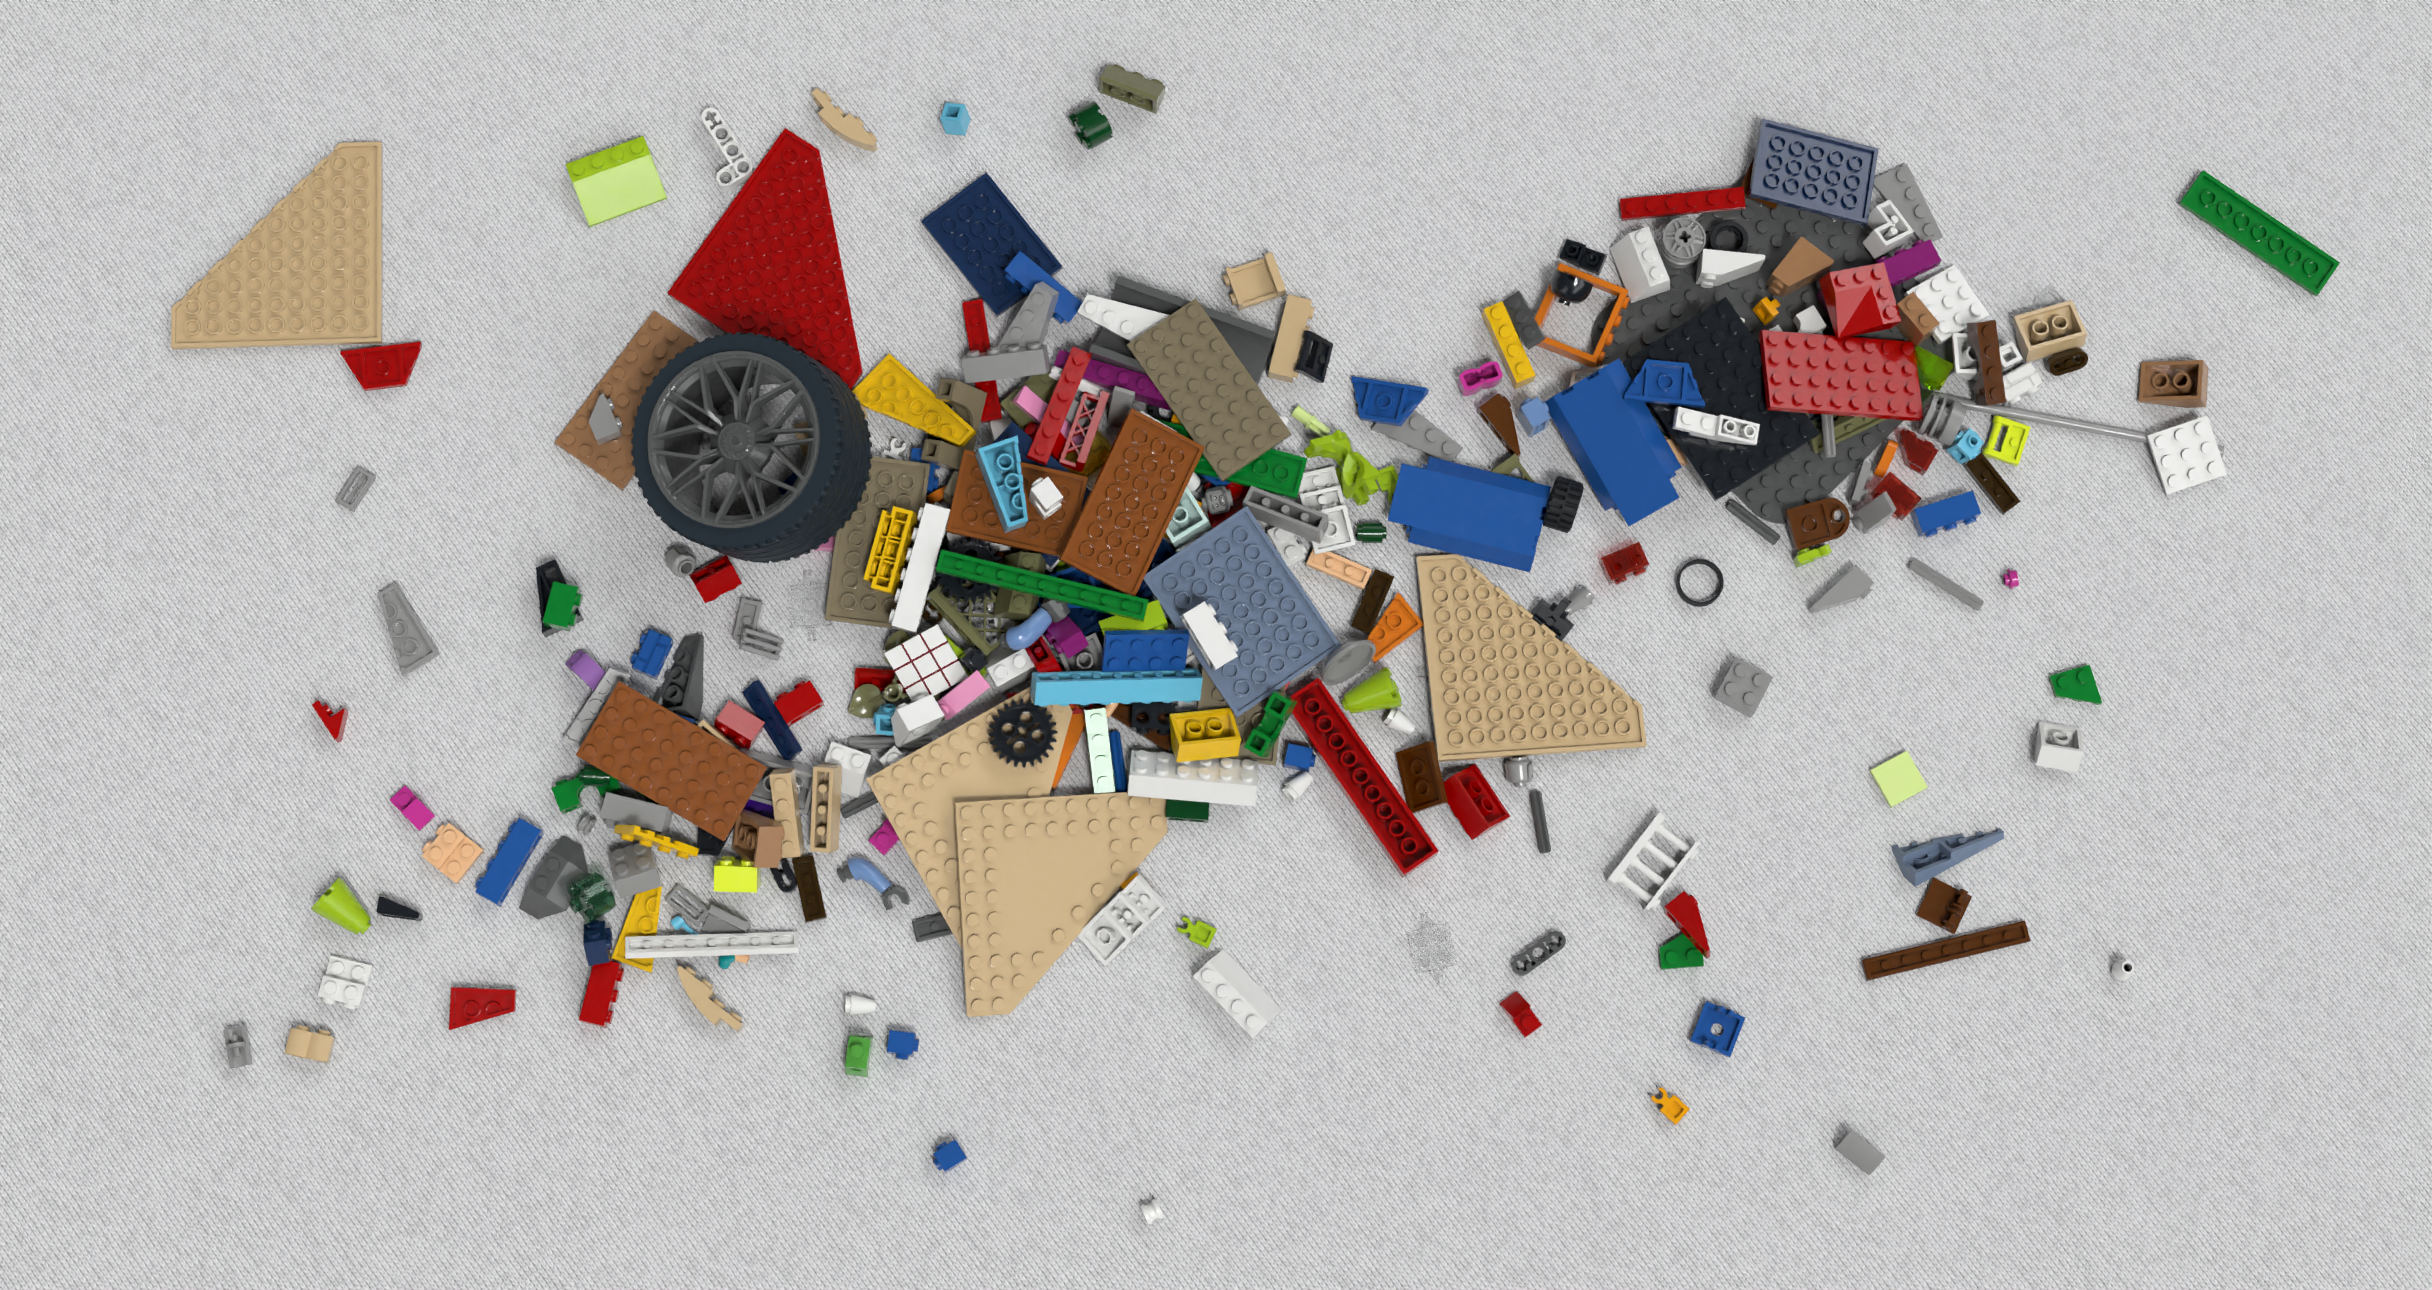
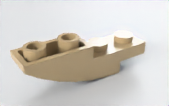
M818 87L811 92L812 99L822 109L818 112L819 119L828 129L854 146L872 152L877 150L876 137L870 131L868 133L863 128L864 124L859 117L856 116L854 118L851 113L845 116L838 106L834 107L831 104L832 99L825 91L821 92Z
M679 965L677 971L680 981L697 1009L716 1027L722 1020L739 1033L744 1026L740 1023L742 1018L733 1011L729 1014L723 1010L725 1005L716 998L711 1001V998L715 995V992L711 990L714 986L705 979L699 981L694 976L697 973L688 966L683 969Z

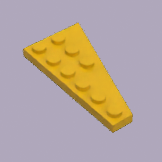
M890 353L852 391L854 394L856 393L860 403L865 408L954 445L963 447L977 433L948 405L936 399V395Z

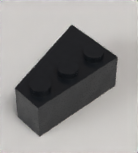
M556 559L536 567L541 627L545 638L562 631L547 627L543 623L553 581L567 584ZM577 606L575 614H577L576 624L581 621H584L582 614Z

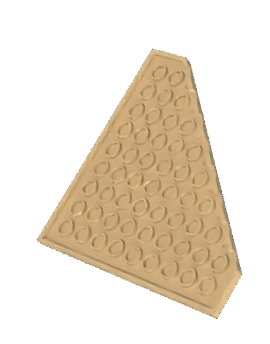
M382 142L339 143L327 158H323L313 168V171L292 189V192L285 199L277 203L271 209V212L264 219H261L243 240H240L231 248L229 253L221 261L219 260L208 271V274L187 292L186 296L171 307V348L173 350L382 344Z
M1457 554L1416 557L1438 762L1634 749L1647 746L1642 704L1637 700H1633L1620 686L1605 677L1598 668L1582 658L1570 645L1559 641L1555 637L1556 634L1544 624L1541 626L1532 619L1533 615L1510 599L1508 594L1498 586L1493 585L1475 567L1473 568L1465 562L1463 557Z
M1031 686L866 779L961 949L962 935L954 803L1049 797L1073 711L1069 705L1039 707V710L1047 708L1046 716L1053 715L1049 722H1056V726L1052 727V730L1058 731V734L1052 735V738L1056 739L1057 742L1050 743L1054 750L1046 751L1049 755L1048 758L1041 756V764L1035 760L1034 767H1031L1028 762L1025 769H1023L1022 763H1018V766L1014 768V761L1006 765V757L999 760L1001 752H993L997 746L990 745L994 737L988 736V733L994 732L993 729L989 728V725L996 724L992 717L999 718L997 710L999 709L1004 712V704L1012 707V700L1017 705H1020V700L1023 699L1024 705H1027L1029 700H1032L1030 696ZM1023 714L1020 720L1023 724H1030L1032 716ZM1039 723L1034 724L1025 731L1022 728L1019 729V735L1008 740L1006 743L1009 745L1022 736L1024 739L1027 738V733L1037 728ZM1006 725L1002 728V732L1004 735L1010 736L1014 733V728L1011 725ZM1034 732L1032 734L1034 742L1039 743L1043 741L1044 736L1041 732ZM1017 743L1013 747L1014 751L1018 754H1022L1026 750L1025 745L1022 743Z
M1128 792L954 803L966 1017L1010 1014L1081 933L1082 929L1121 887L1120 885L1127 880L1167 834L1166 799L1128 796Z

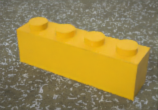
M1503 301L1484 308L1481 316L1514 389L1533 382L1536 376Z

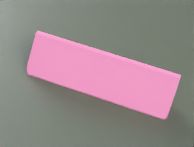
M1023 385L1011 401L1040 425L1048 404L1028 387ZM1065 420L1060 432L1067 440L1072 425ZM1081 434L1072 437L1075 446L1084 442Z

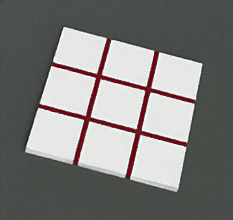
M938 624L884 653L912 702L921 695L926 697L932 694L934 696L968 677Z

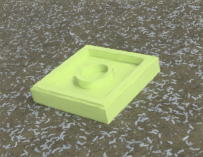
M1908 751L1869 771L1890 808L1928 788Z

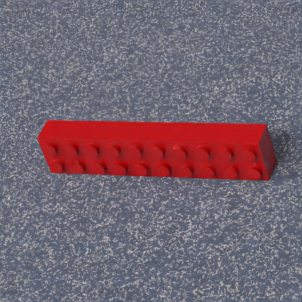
M1319 677L1291 695L1290 697L1298 702L1290 717L1400 876L1404 878L1435 857L1439 850Z

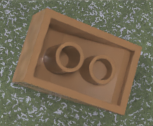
M2204 360L2141 362L2139 402L2182 408L2206 407L2208 366Z
M743 809L734 825L732 849L743 859L750 861V865L754 868H778L779 861L782 859L781 843L785 837V830L776 820Z

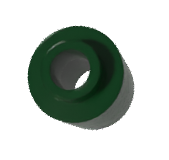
M1362 522V524L1356 527L1357 541H1362V543H1382V540L1386 539L1387 530L1386 526H1382V522Z
M585 764L584 769L580 768L579 781H583V786L604 787V785H610V775L593 765Z

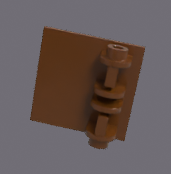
M1933 878L1916 916L1955 934L1972 896L1968 895V891L1964 889L1958 890Z

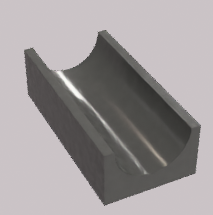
M1121 276L1117 277L1112 296L1113 301L1167 315L1173 314L1191 302ZM1202 306L1255 383L1259 385L1274 345L1275 331ZM1101 328L1097 340L1091 345L1089 351L1092 354L1091 359L1147 375L1128 349L1127 344L1130 342Z

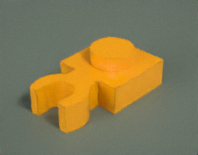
M1660 1087L1658 1091L1662 1094V1098L1656 1099L1655 1096H1651L1650 1099L1655 1104H1661L1663 1107L1659 1112L1676 1125L1690 1108L1675 1095H1672L1669 1099L1666 1090Z

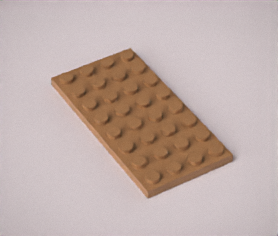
M653 311L554 443L623 491L636 472L635 466L632 465L634 458L631 456V450H633L631 438H633L632 428L635 425L634 417L638 413L636 410L642 402L641 397L645 395L647 391L645 389L651 385L653 377L659 374L661 367L664 368L668 364L667 361L673 360L678 352L682 353L686 347L694 346L697 340ZM604 393L606 399L611 398L615 407L612 413L614 417L619 416L623 428L620 429L622 436L599 445L588 421L599 395Z

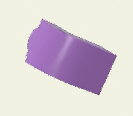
M580 649L565 663L592 691L596 689L606 674L591 657Z

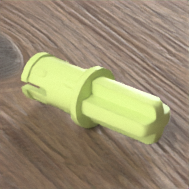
M1299 405L1291 414L1292 417L1305 426L1306 430L1309 428L1319 437L1328 436L1330 433V429L1317 420L1315 415L1312 416Z

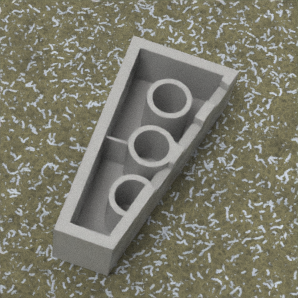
M1043 281L1035 284L997 348L1007 350V347L1013 345H1020V348L1028 347V344L1037 342L1043 345L1060 293Z

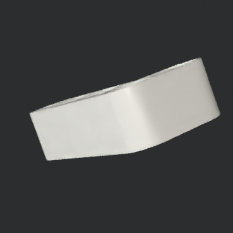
M706 108L701 114L703 125L728 163L727 166L717 172L716 180L722 191L730 192L748 181L754 172L753 166L720 113L715 108ZM710 117H711L712 119H715V122H716V126H715V127H714L713 123L711 122V120H708ZM721 133L727 134V137L725 139L717 138V136ZM731 150L738 151L735 156H729L728 153ZM743 166L749 168L745 173L739 172V169ZM724 177L731 178V181L727 184L721 182Z

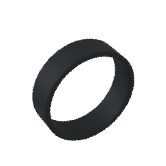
M1704 559L1692 560L1685 564L1676 580V588L1680 597L1686 603L1697 607L1713 603L1721 594L1724 585L1720 569L1714 563ZM1694 564H1703L1715 571L1719 578L1720 586L1718 594L1713 599L1697 602L1684 594L1680 585V577L1687 567Z

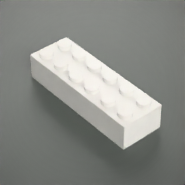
M925 503L924 508L920 507L917 517L920 525L919 528H914L912 542L915 543L913 548L908 549L906 562H909L908 568H903L900 578L903 586L902 589H897L894 599L895 603L898 604L896 610H891L889 617L892 629L903 630L906 633L917 635L937 557L939 556L946 531L950 509Z
M1132 750L1128 796L1255 806L1259 761L1225 757L1176 762L1174 754Z

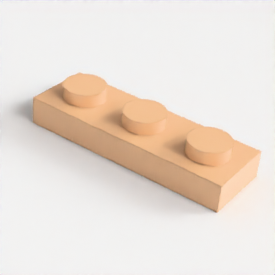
M1312 550L1306 566L1363 591L1372 572L1371 569L1330 551L1315 555L1314 550Z

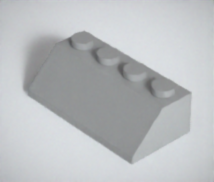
M741 747L738 749L768 767L751 795V800L773 806L769 774L776 769L795 768L800 813L808 814L812 803L813 767Z

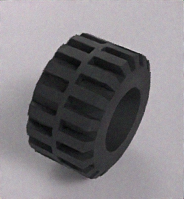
M1561 476L1555 479L1545 510L1543 526L1564 533H1568L1571 530L1582 497L1583 483Z

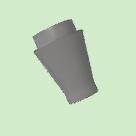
M1585 586L1581 589L1578 588L1570 597L1571 603L1566 611L1569 615H1572L1574 612L1592 604L1591 601L1595 598Z

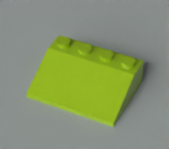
M644 136L565 164L589 227L667 199Z

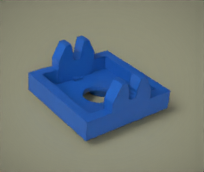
M1705 1001L1690 1042L1730 1058L1746 1017L1736 1014L1731 1009H1725L1723 1006ZM1713 1024H1720L1723 1027V1033L1720 1036L1712 1034L1711 1027Z

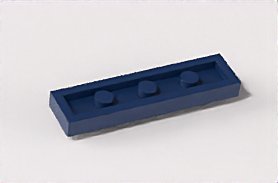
M759 680L754 681L742 694L757 718L765 722L764 729L783 759L792 761L803 749Z

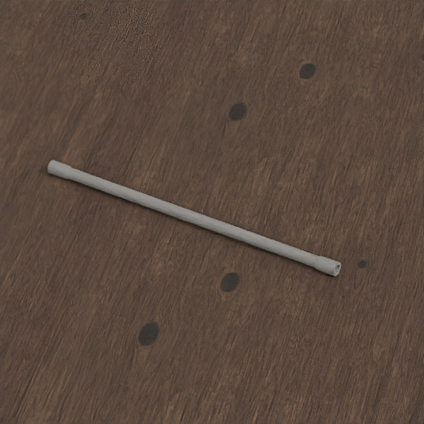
M1938 393L1937 404L1940 403L1943 397H1947L1946 407H1950L1954 401L1966 405L1967 410L2148 443L2146 435L2151 434L1996 404L1987 406L1977 405L1975 400ZM2217 445L2222 458L2224 446Z

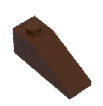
M1498 393L1480 406L1477 413L1510 455L1516 454L1519 458L1521 452L1510 408L1511 404L1505 396L1501 397Z

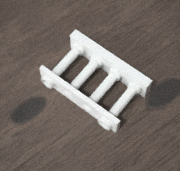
M1661 813L1656 815L1606 880L1612 887L1616 882L1618 884L1622 883L1648 903L1643 909L1645 912L1650 908L1654 911L1661 902L1658 898L1684 863L1688 859L1692 861L1699 852L1696 848L1700 843L1696 841L1690 847L1664 827L1665 824L1662 822L1666 817ZM1654 833L1657 835L1661 834L1685 853L1679 864L1652 844L1653 841L1650 838ZM1641 849L1649 851L1673 870L1666 880L1639 860L1640 857L1637 854ZM1628 866L1632 868L1634 866L1660 886L1654 896H1651L1627 877L1624 871Z

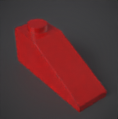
M1683 891L1664 906L1665 915L1700 953L1708 959L1710 957V948L1699 912L1698 902L1691 894L1688 896Z

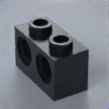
M1133 702L1132 731H1136L1138 735H1148L1149 732H1157V735L1162 736L1170 735V722L1162 725L1158 722V718L1162 715L1169 717V714H1174L1175 704ZM1144 714L1149 720L1145 724H1140L1137 721V717Z

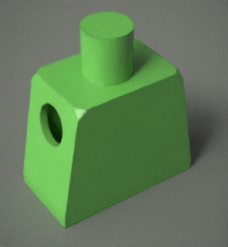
M851 1034L849 1036L845 1061L846 1075L868 1077L873 1036Z

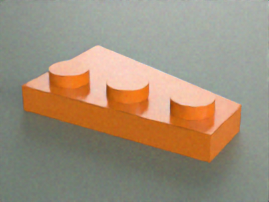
M1399 592L1366 639L1372 641L1376 646V652L1372 658L1374 664L1423 627V622Z

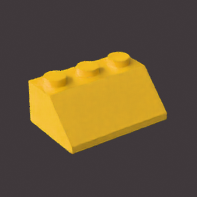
M1231 708L1169 714L1171 745L1176 762L1238 756L1241 737Z

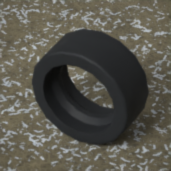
M1723 221L1715 225L1708 238V249L1720 250L1716 245V237L1720 232L1729 230L1736 233L1740 239L1739 248L1734 252H1745L1748 245V235L1743 226L1733 221Z

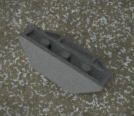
M563 836L549 851L528 885L519 909L536 919H542L543 917L566 911L589 875L583 846Z

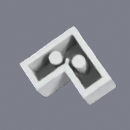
M1888 200L1876 206L1869 214L1868 225L1873 231L1864 240L1863 244L1875 259L1903 245L1914 231L1891 200Z

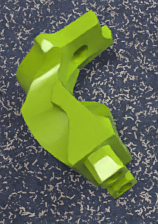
M1336 430L1331 435L1312 439L1309 441L1310 446L1303 451L1308 458L1321 456L1322 458L1326 457L1336 460L1340 468L1335 470L1342 492L1346 499L1354 498L1357 506L1367 504L1370 500L1368 495H1372L1380 489L1376 483L1380 472L1362 455L1353 451L1351 441L1345 432Z

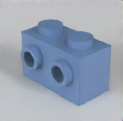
M1539 397L1533 400L1528 398L1523 401L1516 417L1529 438L1546 429L1551 419L1548 414L1549 408L1544 401H1540Z

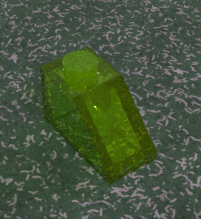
M1917 345L1913 352L1917 361L1920 381L1928 389L1939 391L1954 365Z

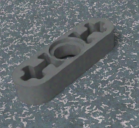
M1558 931L1552 932L1519 955L1512 962L1511 967L1514 974L1525 976L1555 955L1565 946V936ZM1551 937H1559L1561 939L1559 942L1560 946H1552L1549 949L1552 953L1549 954L1546 946L1552 942ZM1535 948L1543 949L1545 953L1543 959L1537 960L1533 957V950ZM1528 954L1530 960L1535 965L1532 966L1530 962L1525 966L1526 971L1522 969L1518 971L1516 968L1518 966L1517 961L1525 962L1528 959L1525 955Z

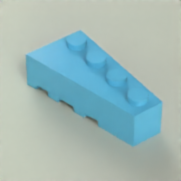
M1017 435L979 448L975 454L1005 533L1024 527L1028 522Z

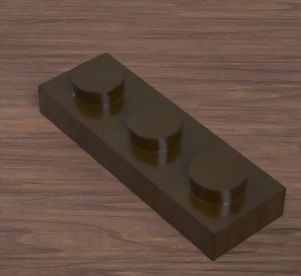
M1980 453L1965 464L1966 470L2002 515L2020 502L1983 453Z
M1377 569L1374 570L1351 624L1352 628L1370 635L1394 580V576Z
M814 856L792 860L805 922L809 923L826 919L827 916Z

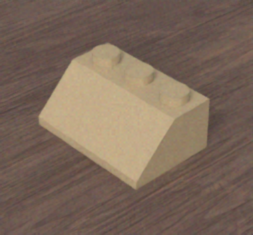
M2072 300L2013 317L2018 347L2025 363L2073 348H2080L2085 344L2087 332Z

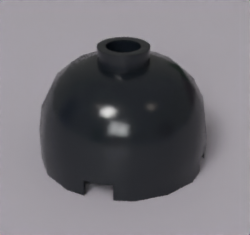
M1555 270L1551 280L1553 294L1559 298V303L1570 306V303H1582L1588 298L1593 284L1559 270Z

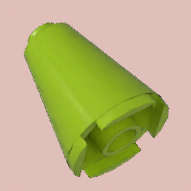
M1388 666L1382 668L1344 694V699L1341 700L1345 711L1349 710L1352 714L1402 706L1396 682L1392 678L1390 679L1392 673Z
M340 877L311 907L315 913L356 935L359 932L364 934L371 926L369 923L371 920L370 916Z

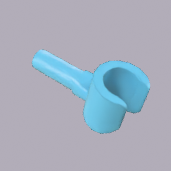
M679 916L670 921L676 930L683 927L690 935H699Z

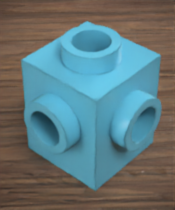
M1971 428L1964 431L1959 430L1952 445L1946 451L1959 464H1962L1978 456L1984 441Z
M887 703L881 705L878 711L874 713L873 723L876 725V734L894 735L891 717L896 711L895 708L897 706L895 704Z

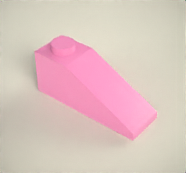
M976 670L938 700L937 703L948 721L991 686Z

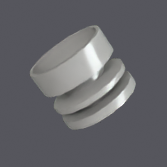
M1689 217L1676 218L1667 224L1659 241V253L1663 261L1674 268L1684 269L1692 266L1698 260L1706 243V234L1703 227L1698 221ZM1683 237L1684 240H1687V242L1684 243V241L1680 238Z
M1934 392L1922 410L1923 419L1919 421L1917 433L1922 435L1926 428L1929 427L1927 437L1930 438L1935 430L1939 431L1937 441L1951 446L1961 427L1967 406L1954 401L1949 408H1946L1947 397H1943L1940 403L1937 404L1939 394Z

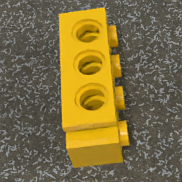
M893 506L892 513L882 510L863 578L872 583V589L896 595L902 570L905 566L907 552L911 545L913 531L917 523L918 514L914 511Z

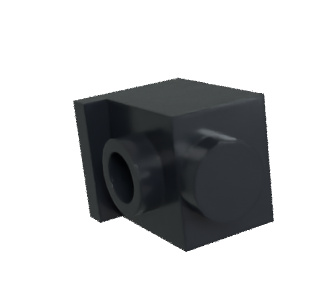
M971 645L957 657L970 675L976 670L979 672L988 664L985 660V654L979 648L976 649L974 645Z

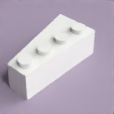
M1087 294L1078 310L1080 316L1128 342L1133 341L1170 316Z

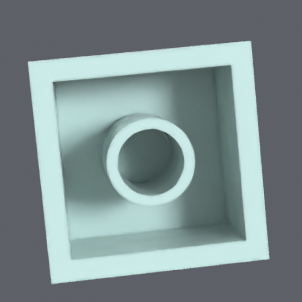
M1186 487L1166 530V534L1176 549L1212 528L1188 487Z

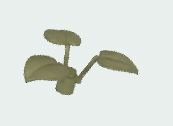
M896 631L889 637L884 646V659L889 665L890 663L884 653L911 639L905 631ZM895 673L893 682L885 688L883 694L873 684H863L858 687L853 694L848 712L861 718H873L874 713L878 711L880 706L887 704L883 697L889 701H897L900 697L902 699L910 697L908 694L903 693V686L897 682L898 677ZM939 693L934 695L936 702L941 699Z

